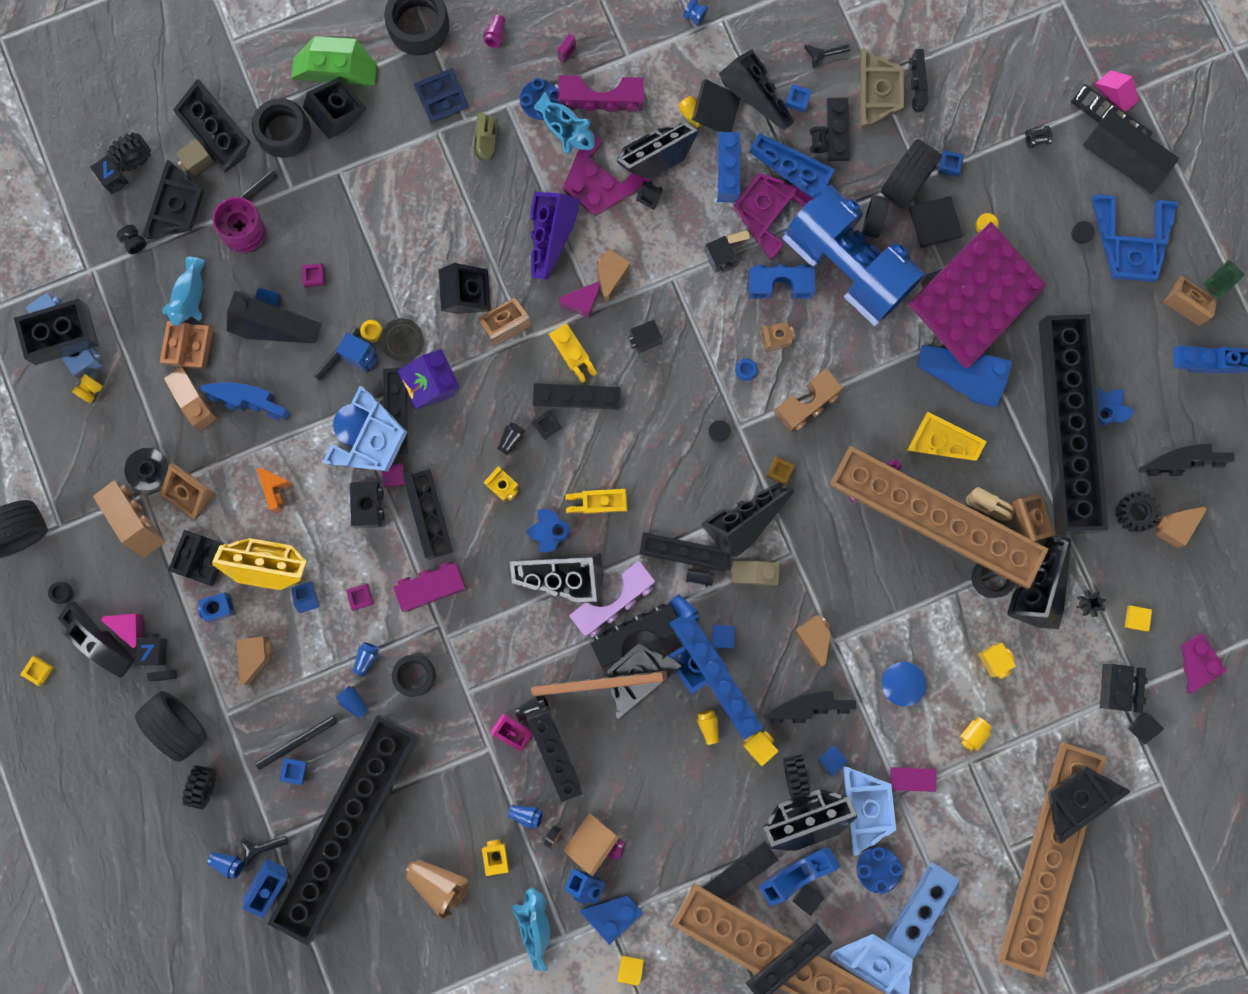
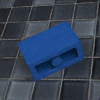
M348 332L336 350L345 362L366 373L369 369H373L377 362V353L372 346Z
M266 859L243 897V909L264 918L287 880V868Z

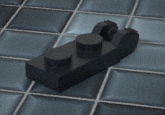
M915 49L912 57L909 58V70H912L913 73L911 90L915 91L912 108L917 113L924 111L929 99L924 50Z

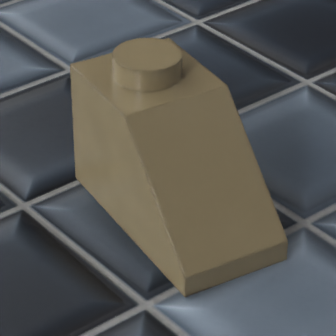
M733 561L732 583L776 587L778 586L780 563Z

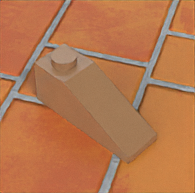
M182 366L164 378L179 407L193 427L201 431L219 419Z

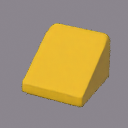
M621 955L617 981L640 986L644 959Z

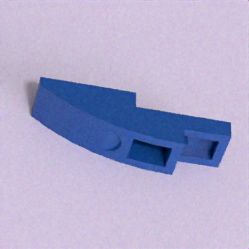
M1179 345L1173 347L1174 369H1185L1188 372L1248 373V349L1231 347L1213 349Z
M212 383L202 385L199 389L205 393L206 399L215 403L218 400L225 402L224 406L233 411H236L237 408L245 411L246 407L260 412L262 409L268 412L267 416L277 421L280 418L288 420L290 415L286 408L272 403L275 398L273 394L254 386L238 383Z

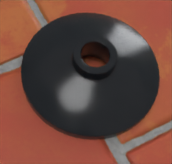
M141 448L128 457L124 473L126 480L132 487L141 491H151L164 483L169 465L166 457L160 451L153 448ZM149 467H152L151 474L146 473V470Z

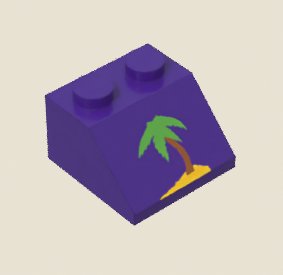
M442 349L424 354L397 371L415 410L455 396L460 388Z

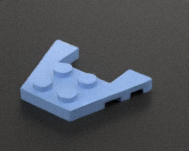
M359 386L352 404L368 411L369 415L351 452L349 453L331 444L323 462L330 465L388 472L407 431L366 388Z

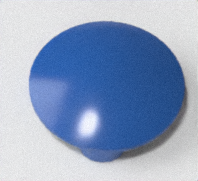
M534 78L523 87L520 93V105L529 117L536 120H544L543 114L534 109V106L544 92L548 94L551 102L558 103V89L552 83L541 78Z
M354 404L342 407L337 412L333 422L337 438L344 444L354 446L369 412Z
M898 662L891 665L883 673L882 689L891 703L898 706H911L919 702L924 696L926 679L921 669L909 662Z
M872 847L861 854L857 862L856 871L860 883L867 890L884 894L896 887L900 881L903 868L898 857L891 850L884 847Z

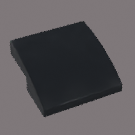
M184 530L168 571L213 586L219 569L214 567L212 562L219 546L224 545V543Z

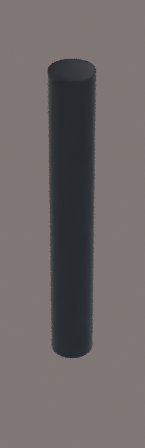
M271 169L239 197L249 200L277 177V174Z
M354 327L350 334L358 337L361 332L357 327ZM337 348L313 375L319 381L341 357L336 352Z

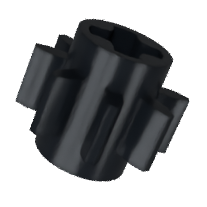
M1090 590L1084 591L1085 597L1077 596V599L1080 601L1076 608H1080L1083 611L1082 616H1087L1091 613L1092 617H1098L1097 611H1105L1103 602L1106 599H1102L1099 596V591L1091 594Z

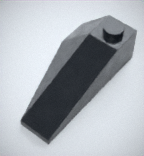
M753 49L736 58L719 73L721 81L731 92L785 130L794 121L784 102L776 97L774 83L768 82L765 76L767 73L765 66Z
M234 291L227 310L226 331L245 339L314 344L322 326V323L244 291Z
M781 483L773 485L757 493L753 500L746 502L742 500L736 503L738 506L727 512L723 509L715 513L702 523V527L722 551L736 557L756 541L794 493V489Z
M1049 538L1044 547L1048 548V551L1030 588L1026 589L1021 586L1020 589L1016 588L1012 595L1007 612L1009 617L1038 628L1059 629L1065 607L1071 549L1070 538Z
M601 553L510 561L513 584L548 592L550 595L568 598L573 602H597L599 600L603 578Z

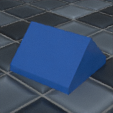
M683 646L669 655V657L684 665L676 674L691 695L708 684ZM716 652V654L718 655V657L720 658V660L722 661L723 665L725 666V668H726L727 671H728V670H729L728 667L725 665V663L723 662V660L721 659V657L719 656V654Z

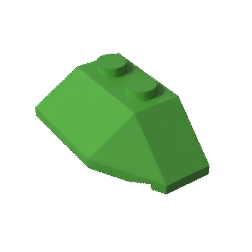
M314 36L293 59L292 80L330 82L341 77L347 84H376L377 64L357 39Z

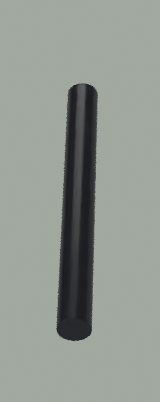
M334 715L330 716L255 762L258 770H261L337 723Z

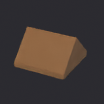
M1181 275L1163 303L1197 326H1200L1214 316L1217 299Z
M516 298L507 301L478 318L494 347L531 327L528 314Z
M173 463L169 465L160 493L161 496L194 520L216 494L186 470Z
M1042 494L1020 498L1009 503L1014 508L1013 518L1019 534L1029 538L1032 542L1055 535Z

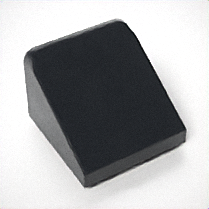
M1141 713L1127 728L1144 745L1164 730L1149 713Z

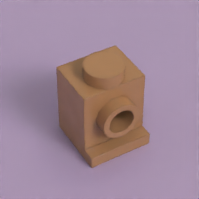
M788 322L771 326L766 325L761 329L765 352L790 347L792 340L795 339L794 329L788 326ZM777 332H782V333H783V337H781V338L777 337V336H776V333H777Z

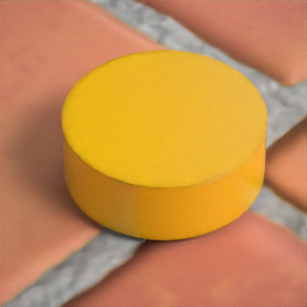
M991 213L982 214L975 224L977 232L989 222H992L998 228L997 218Z
M375 320L365 321L360 328L362 337L368 342H377L383 335L382 326Z

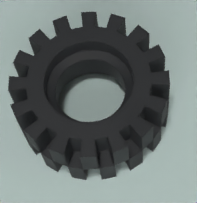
M139 133L124 134L125 137H118L119 140H114L112 142L113 145L109 146L110 150H107L108 156L119 171H131L132 168L135 170L138 165H143V161L147 162V157L151 156L150 147Z
M1135 492L1126 495L1119 501L1120 505L1116 506V509L1119 510L1116 513V517H1120L1117 521L1119 524H1124L1122 526L1124 529L1128 528L1129 532L1136 531L1138 533L1156 526L1155 523L1160 520L1157 517L1161 515V511L1157 509L1161 507L1160 504H1155L1156 498H1150L1151 494ZM1134 504H1140L1144 507L1146 515L1143 520H1136L1132 517L1131 508Z
M800 754L784 757V773L790 797L797 798L810 795L809 778L803 756Z
M199 765L193 767L184 786L183 805L202 810L207 806L210 795L212 796L213 793L212 789L215 786V769Z

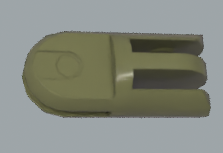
M479 112L477 115L473 150L478 159L487 160L494 154L498 118H493L482 112Z

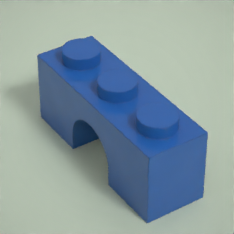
M719 132L717 140V202L735 203L740 195V132Z
M755 265L753 268H750L748 273L749 299H770L772 285L777 282H783L790 287L791 299H812L815 294V267L798 265L794 268H788L787 265H776L775 268H766L765 265Z

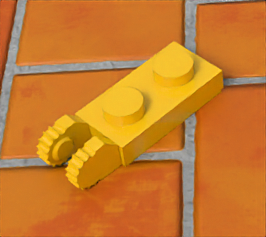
M567 323L549 333L550 339L570 370L574 371L581 383L586 381L584 374L578 368L581 365L585 364L592 376L597 374L592 363L589 361L590 358Z
M626 489L582 491L583 493L565 495V499L569 501L583 499V506H570L566 508V513L627 512Z

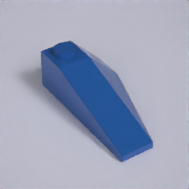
M922 345L917 367L952 386L951 388L955 391H960L969 397L968 399L996 408L1007 384L1012 361L982 354L970 367L965 369L948 349Z

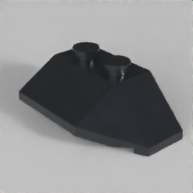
M685 121L679 123V125L658 128L623 147L617 158V163L627 171L650 180L684 161L698 135V130Z
M818 789L810 792V795L777 804L763 828L772 849L797 851L838 836L858 817L849 796Z

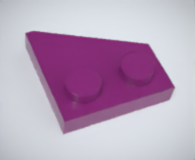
M1199 633L1181 644L1184 657V673H1187L1188 686H1186V690L1188 693L1195 692L1227 672L1203 633Z

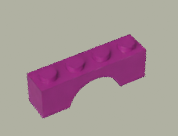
M559 75L557 84L558 103L566 106L571 111L575 109H584L586 111L602 109L608 112L626 110L633 113L638 110L641 111L643 107V78L622 77L621 82L615 89L602 93L588 88L581 76Z

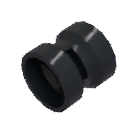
M133 224L124 226L116 234L118 240L125 244V250L130 255L141 252L147 246L146 240L139 236V231Z

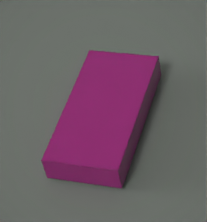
M890 767L892 790L936 792V769Z

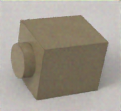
M197 139L175 153L180 159L177 162L185 173L189 171L193 177H196L215 163Z

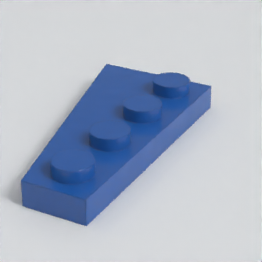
M760 133L750 149L751 154L813 199L821 196L819 192L828 185L835 169Z

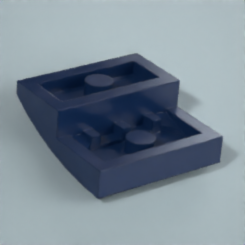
M453 68L414 83L430 123L469 107Z

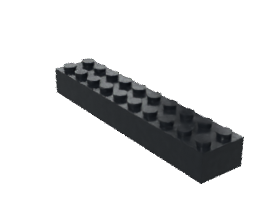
M1090 314L1049 315L1039 322L1055 535L1101 533L1108 530Z
M383 715L376 716L268 921V925L307 946L315 940L421 736L420 734Z

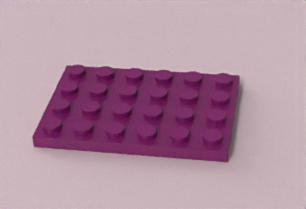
M989 222L908 305L966 369L982 355L1047 285L992 222Z

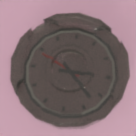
M398 318L389 322L385 329H383L380 342L383 350L390 358L396 361H408L415 358L421 352L424 345V336L421 328L412 320Z

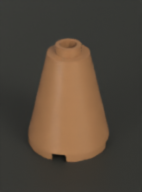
M420 859L416 862L412 861L405 871L408 882L442 920H446L452 914L449 911L451 908L460 905L470 886L467 884L470 880L466 877Z

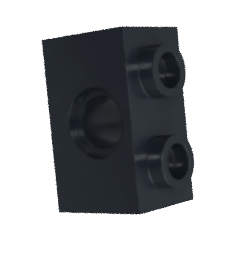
M377 481L350 482L351 526L355 529L381 527V522L385 520L384 509L381 508L380 501L384 499V490ZM366 500H372L373 506L369 510L363 509V503Z

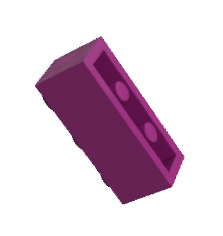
M451 561L439 565L440 569L432 572L431 569L418 573L419 577L412 580L410 577L397 581L398 585L393 586L401 611L406 613L467 590L459 565L456 563L452 564Z

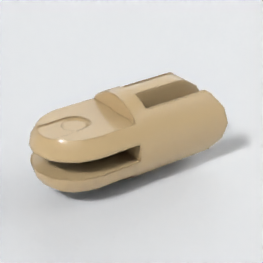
M980 487L975 488L966 497L967 505L987 516L990 515L1001 521L1012 519L1014 514L1013 506Z

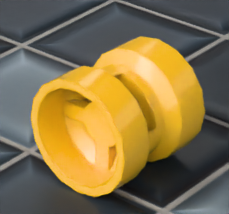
M84 374L80 385L75 386L72 392L91 404L95 399L94 395L96 392L101 391L103 385Z

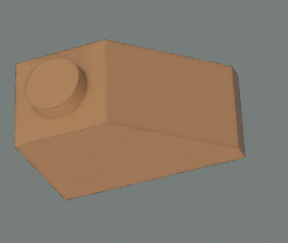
M608 249L606 254L602 253L596 262L603 301L608 303L630 270V262Z
M1199 507L1162 516L1159 522L1156 523L1157 530L1154 534L1176 548L1186 546L1207 509Z
M816 615L793 631L817 666L822 667L826 664L831 633L828 630L830 625L823 616L820 618L819 615Z
M269 637L236 640L240 685L251 684L270 661V654H273V645L269 641Z

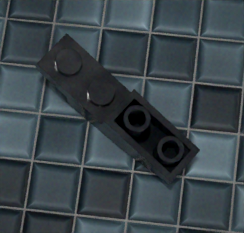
M1212 444L1191 445L1175 449L1150 460L1139 468V472L1147 473V476H1160L1161 473H1169V476H1182L1183 472L1191 470V468H1202L1204 465H1212V468H1225L1226 464L1235 461L1234 453L1212 452Z
M76 601L68 602L58 617L67 629L64 635L96 664L119 678L123 677L134 660L109 631H101Z
M834 691L808 693L776 705L764 714V718L770 719V723H783V719H792V723H806V719H812V710H814V714H828L829 709H837V714H850V709H856V700H834Z

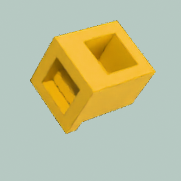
M499 466L484 481V484L503 502L513 500L519 493L517 490L519 485ZM502 481L507 483L504 489L499 488V483Z
M500 839L487 841V846L482 848L486 876L508 873L510 865L506 843H501ZM494 852L500 853L499 860L493 859L492 854Z

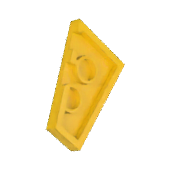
M927 412L907 451L977 461L987 441Z

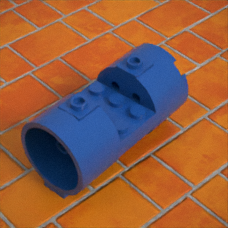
M828 185L819 192L820 197L817 196L810 200L788 226L791 230L788 229L783 239L812 267L820 264L828 256L854 281L844 298L876 326L907 297L926 274L910 260L911 257L904 246L894 243L881 253L876 246L865 241L866 237L860 231L854 230V227L863 215L860 205L852 199H846L832 185Z

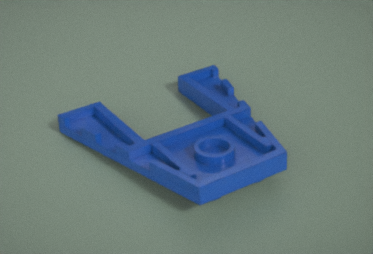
M1094 194L1091 200L1112 279L1155 282L1160 273L1164 259L1163 254L1169 241L1170 229L1174 223V215L1179 202L1157 200L1154 203V239L1115 236V196Z

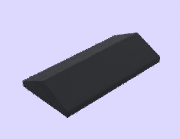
M197 79L173 111L222 171L227 172L245 158L251 141L204 84Z
M1111 109L1083 143L1084 147L1151 194L1180 159Z

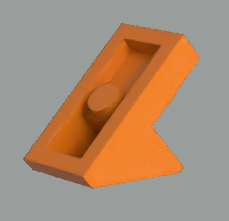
M258 468L257 472L269 510L274 513L283 511L282 504H284V499L281 492H277V490L293 485V483L263 468Z

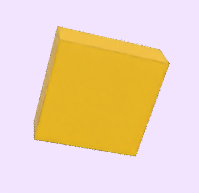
M1131 605L1127 606L1124 628L1148 632L1152 610Z
M32 656L20 675L37 686H42L54 667L39 657Z

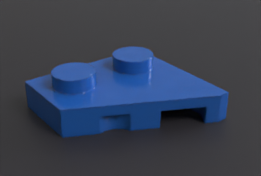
M624 895L614 900L582 908L580 913L610 945L643 911L628 895Z

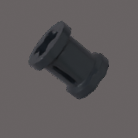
M1049 125L1038 130L1027 129L1025 132V141L1028 148H1034L1035 145L1045 143L1050 145L1052 143L1053 135Z
M816 126L810 129V135L812 136L810 152L820 154L829 151L826 138L828 134L827 127Z

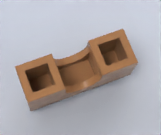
M827 368L814 377L807 385L813 394V401L811 403H800L792 395L775 409V415L790 432L794 429L799 431L807 424V418L811 415L815 418L824 410L822 406L827 402L832 404L841 397L839 393L843 387Z

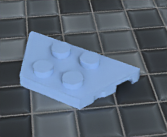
M843 767L846 796H849L858 817L849 825L852 855L857 856L864 849L879 842L881 838L896 831L892 787L887 782L849 767Z
M871 934L832 951L830 956L832 961L883 993L909 994L913 959L876 935Z

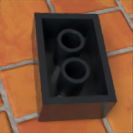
M80 299L71 300L14 318L24 359L34 365L99 346L89 306Z

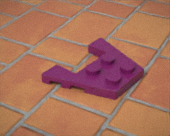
M594 134V148L592 150H578L564 183L563 191L571 197L580 199L579 204L596 217L618 204L625 197L635 194L640 189L644 180L650 182L651 179L649 180L632 173L623 184L590 159L603 144V141Z
M758 173L735 202L733 209L767 257L772 261L784 243L767 230L791 199L804 207L813 198L798 187Z

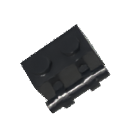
M1103 664L1100 709L1131 712L1132 703H1134V712L1143 713L1144 704L1146 705L1147 699L1144 697L1145 684H1148L1146 668L1137 667L1136 676H1134V666ZM1133 683H1136V685H1135V696H1132V694H1133Z

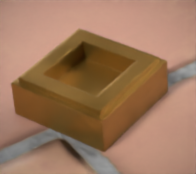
M775 456L766 477L787 485L795 465Z

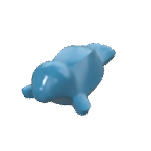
M544 92L534 106V109L543 114L547 126L562 140L564 152L569 154L573 147L581 150H592L595 146V136L588 129L590 121L578 118L569 108L562 104L551 102L548 94Z
M191 256L186 257V271L176 280L172 288L170 302L162 309V313L168 316L170 323L174 326L181 325L190 316L197 321L202 319L199 303L203 292L201 272L206 264L204 259Z
M530 888L526 891L523 905L514 904L512 911L519 922L522 940L531 959L533 969L547 971V965L543 957L550 940V925L545 914L546 898L535 888Z

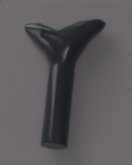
M849 43L820 49L805 44L804 49L812 57L811 64L813 69H815L821 58L849 52L850 46Z
M287 836L258 845L241 838V845L246 850L244 866L247 867L250 861L259 853L288 845Z

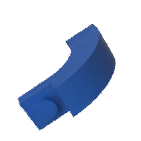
M828 846L820 850L817 848L787 864L758 887L769 905L774 906L786 901L798 889L814 879L836 871L840 865Z

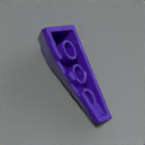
M534 192L530 211V220H534V231H531V239H534V249L531 252L532 278L548 280L576 222L580 199L561 193Z

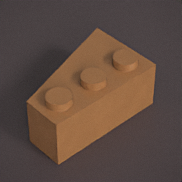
M114 480L93 497L121 543L145 558L163 545L165 540L144 514L141 505L131 496L133 493L130 488L125 484L120 485Z

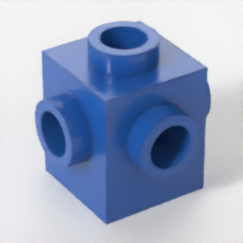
M573 868L564 890L573 895L574 900L584 905L587 902L597 904L606 882L598 878L599 874L597 872L591 876L587 872Z

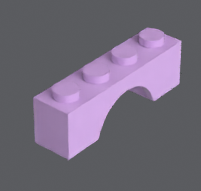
M640 561L621 575L623 591L616 602L605 607L594 606L586 602L569 615L585 637L597 635L602 631L600 627L606 621L609 624L619 617L618 612L623 608L628 610L637 603L635 599L642 594L645 597L654 590L652 585L655 584V580Z

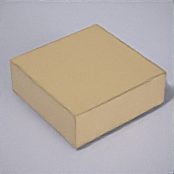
M747 230L726 236L729 244L750 238Z

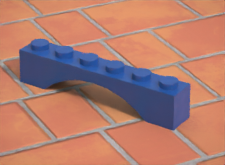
M686 612L670 622L669 625L709 684L738 734L746 740L761 730L763 726L692 614Z

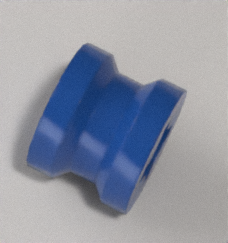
M691 0L684 11L683 18L686 20L691 19L696 26H699L707 14L708 7L705 5L701 6L697 0Z

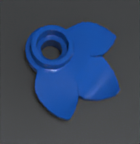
M1101 388L1096 389L1099 425L1106 426L1112 422L1122 423L1132 416L1134 410L1130 407L1122 406V389L1112 390L1107 394ZM1101 412L1106 414L1105 419L1100 416Z
M539 509L537 510V515L540 522L532 525L526 533L533 540L540 542V552H551L556 549L559 542L568 539L570 527L566 522L559 520L557 514L552 510ZM557 528L564 530L562 535H556L555 531Z

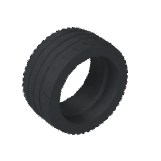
M388 0L384 11L385 25L391 40L401 51L415 56H423L435 52L444 44L449 32V17L443 0ZM412 7H428L436 12V23L424 34L410 35L398 29V19L403 12Z
M916 139L899 161L880 192L893 201V203L906 209L941 160L942 155L927 143Z
M19 500L0 506V558L10 556L30 547L47 534L46 522L33 501Z
M160 691L154 695L135 714L136 722L147 739L159 751L174 761L182 762L207 739L203 726L194 714L182 702L167 692Z

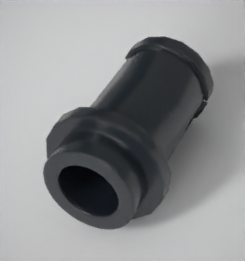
M688 568L687 583L702 584L707 588L713 585L714 573H710V570L704 572Z

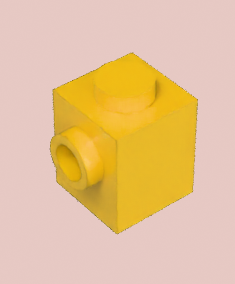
M996 643L978 653L979 658L991 677L999 676L1002 679L1012 673L1010 669L1016 667L1013 653L1006 649L1003 643Z
M759 730L744 740L745 743L742 744L760 766H763L778 752L772 744L775 740L766 731L762 733Z

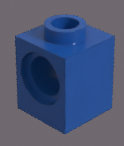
M224 592L199 600L198 613L205 622H214L236 615L232 597L229 593ZM217 602L219 604V611L213 614L211 607Z

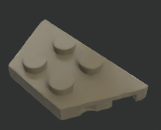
M862 48L860 52V128H866L903 110L904 68L895 63H890L881 56L878 58L868 53L867 49Z

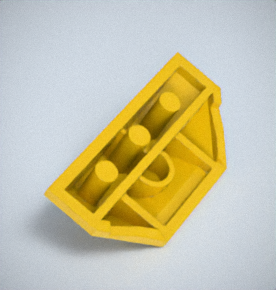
M248 538L229 545H220L212 564L237 583L282 590L301 580L307 561L291 545Z

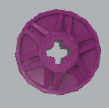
M231 197L219 203L213 211L212 221L214 228L228 249L236 253H248L261 246L266 234L265 225L256 207L249 200L242 197Z

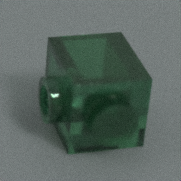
M1228 260L1203 284L1212 295H1216L1219 298L1227 293L1245 274Z

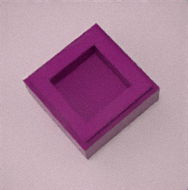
M568 34L557 49L558 59L563 63L568 60L576 48V40L573 35Z
M323 263L302 265L304 288L326 286Z
M403 463L392 464L388 472L382 471L384 488L405 486L402 475L405 473Z
M363 584L346 590L352 611L374 605L369 584Z

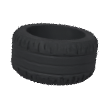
M274 98L261 104L259 109L257 108L252 118V132L256 141L266 153L274 157L288 158L301 152L308 144L311 135L310 122L303 109L294 101L286 98ZM288 115L298 120L296 131L288 139L272 141L266 138L267 126L274 118Z

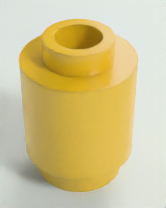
M978 717L961 734L960 738L963 740L961 744L971 752L973 749L979 751L990 737V732L993 728L986 721Z

